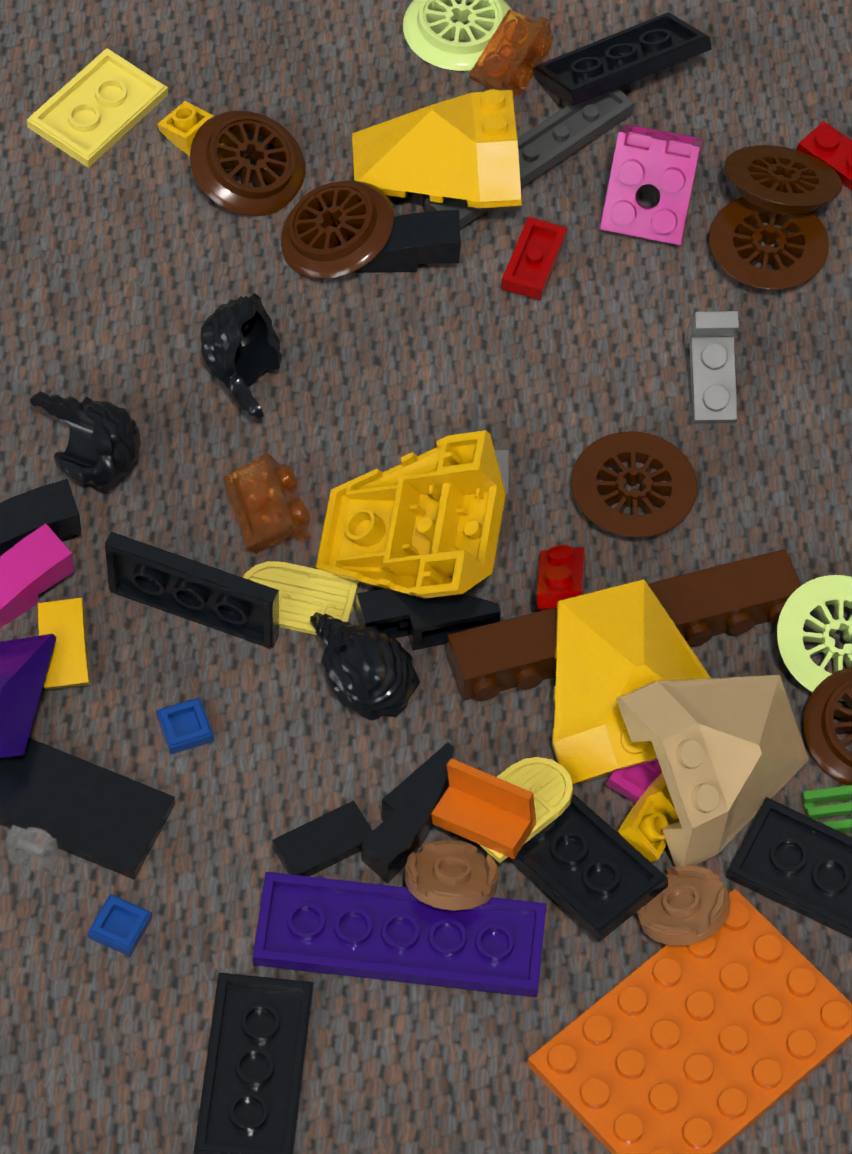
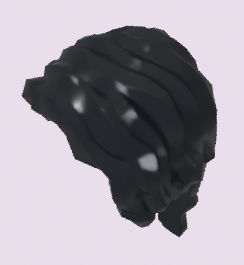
M253 293L250 297L240 296L238 299H230L227 304L220 305L203 323L201 327L203 358L212 373L230 389L231 397L237 400L241 409L248 411L250 416H254L259 420L265 416L261 406L252 396L247 386L252 381L258 380L259 375L265 372L267 368L279 370L282 354L280 353V340L272 327V320L262 304L261 297Z
M41 391L34 394L30 399V403L33 406H40L62 422L69 424L70 436L66 451L55 453L54 458L59 467L64 468L76 482L84 486L93 484L96 487L109 491L120 477L128 473L130 467L138 459V448L141 445L139 428L136 426L135 420L130 418L126 409L119 408L107 401H93L85 397L82 402H79L74 397L64 399L59 395L49 396Z
M318 612L310 616V622L316 629L318 637L326 645L321 662L325 668L330 689L339 701L360 714L363 718L371 721L379 719L382 715L397 717L407 707L410 696L420 683L412 666L413 658L411 654L404 650L394 637L379 631L376 626L352 625L349 622L333 618L331 615H322Z

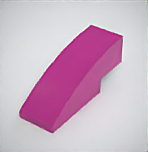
M46 523L0 556V628L39 603V594L74 572L72 552Z

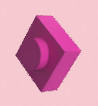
M658 760L614 771L605 784L636 804L647 788L662 773Z

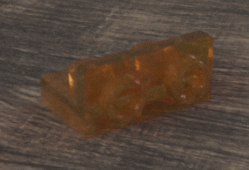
M509 9L469 73L470 79L490 90H512L514 98L519 89L523 91L528 86L533 75L532 67L539 57L543 58L548 53L552 45L553 36L549 20L540 16L536 22Z
M266 453L223 477L247 547L253 553L257 554L292 534L302 542L311 539L306 525L311 520L310 515L303 502L295 495L293 488L298 485L297 480L286 463L281 465L271 455Z

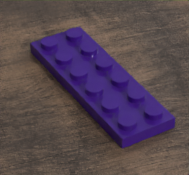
M265 872L253 952V965L537 997L547 903L492 897L487 903L473 909L453 911L435 908L419 901L408 891L407 887Z

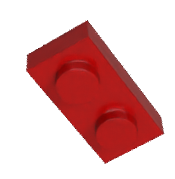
M823 121L798 143L797 150L810 154L828 164L839 175L842 184L852 191V140Z
M528 217L502 277L501 289L541 300L565 243L567 227Z
M558 545L549 550H540L537 583L538 609L557 608V602L560 600L584 595L586 570L584 547L572 548L567 545Z

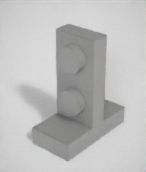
M738 311L695 312L684 333L685 348H690L693 423H736L734 335L739 328Z

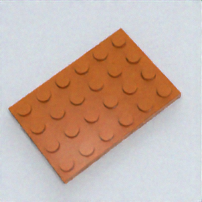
M736 889L729 893L731 901L729 917L719 931L708 939L692 945H665L527 1060V1066L611 1154H718L852 1039V1003Z

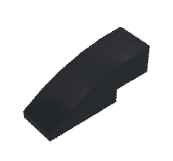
M459 210L427 211L395 216L390 238L384 248L368 264L352 273L417 272L418 264L459 263L461 247Z
M68 479L38 487L0 503V556L45 523L59 539L81 534L80 515Z
M390 589L357 593L356 616L360 626H376L379 631L387 633L394 638L408 636L412 651L447 644L449 634L500 622L501 615L499 604L465 594L421 598Z
M449 742L382 799L381 819L383 822L362 840L361 860L387 884L406 866L408 856L413 851L414 853L418 851L434 825L432 824L431 813L449 787L447 763L451 758L454 759V747Z

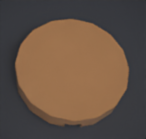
M455 840L432 841L422 845L421 852L415 854L413 851L408 856L404 881L408 891L413 896L432 907L453 911L473 909L487 903L496 894L499 868L492 856L486 853L485 858L482 854L477 853V847L470 843Z
M697 865L675 866L666 869L668 887L636 912L643 932L651 939L669 946H686L704 941L719 931L729 917L731 901L725 883H722L719 876L711 869Z

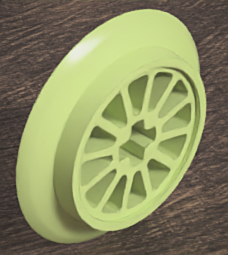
M413 0L404 15L403 32L410 48L426 62L443 69L470 71L492 65L510 51L517 36V21L514 12L504 0Z
M827 575L812 579L797 588L787 599L781 610L777 625V641L781 657L794 678L812 692L824 679L832 674L825 671V666L830 658H833V673L843 669V661L847 668L852 667V613L847 621L843 618L844 606L852 609L851 576ZM826 605H834V619ZM813 610L817 611L822 622L811 616L810 613ZM804 624L813 629L814 631H816L817 633L804 632ZM837 630L842 631L843 639L849 642L845 643L840 649L835 647V639L829 636L833 635ZM803 641L819 643V645L806 650ZM823 652L825 656L820 665L817 666L810 657Z

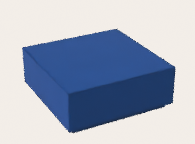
M200 697L156 710V716L171 755L214 742V734Z
M109 894L88 931V938L131 957L152 920V912Z

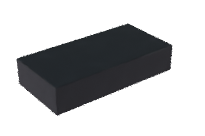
M353 800L273 839L272 848L288 874L310 877L361 852L362 840L373 830Z

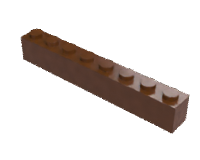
M786 549L652 582L648 586L687 643L696 646L707 642L712 636L727 632L733 635L743 634L752 629L754 625L770 621L778 624L785 602L801 586V583ZM557 608L449 634L446 657L462 701L473 698L479 701L488 700L497 696L500 691L515 687L523 690L531 689L538 686L543 680L556 677Z

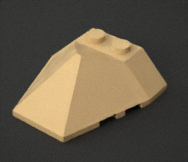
M780 675L653 681L616 698L631 742L651 741L679 819V821L662 828L675 866L697 865L718 855L759 812L766 797L772 799L809 760Z

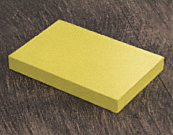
M106 48L27 119V127L89 168L168 96V87Z

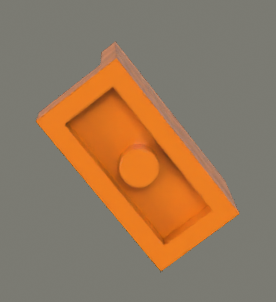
M451 758L447 763L449 787L431 813L432 824L515 859L536 826L534 793Z

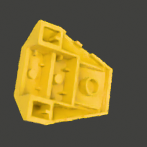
M492 89L485 92H471L352 133L354 181L372 184L382 190L387 196L405 198L406 192L429 195L430 202L443 203L444 197L467 200L468 207L480 209L522 206L518 140L512 90Z
M482 430L448 435L436 441V448L418 456L411 452L401 457V464L383 472L378 468L331 489L316 568L336 576L421 598L464 594L491 575L494 568L506 492L490 433Z
M644 579L557 602L556 685L554 686L553 697L555 711L554 728L552 729V747L557 763L564 766L571 776L572 785L606 777L617 770L658 760L651 741L631 742L616 698L653 681L711 678Z

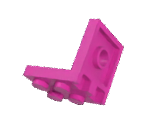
M625 124L618 132L600 229L681 245L697 163L702 154L704 139ZM645 184L654 185L660 192V201L653 207H645L637 199L638 189Z

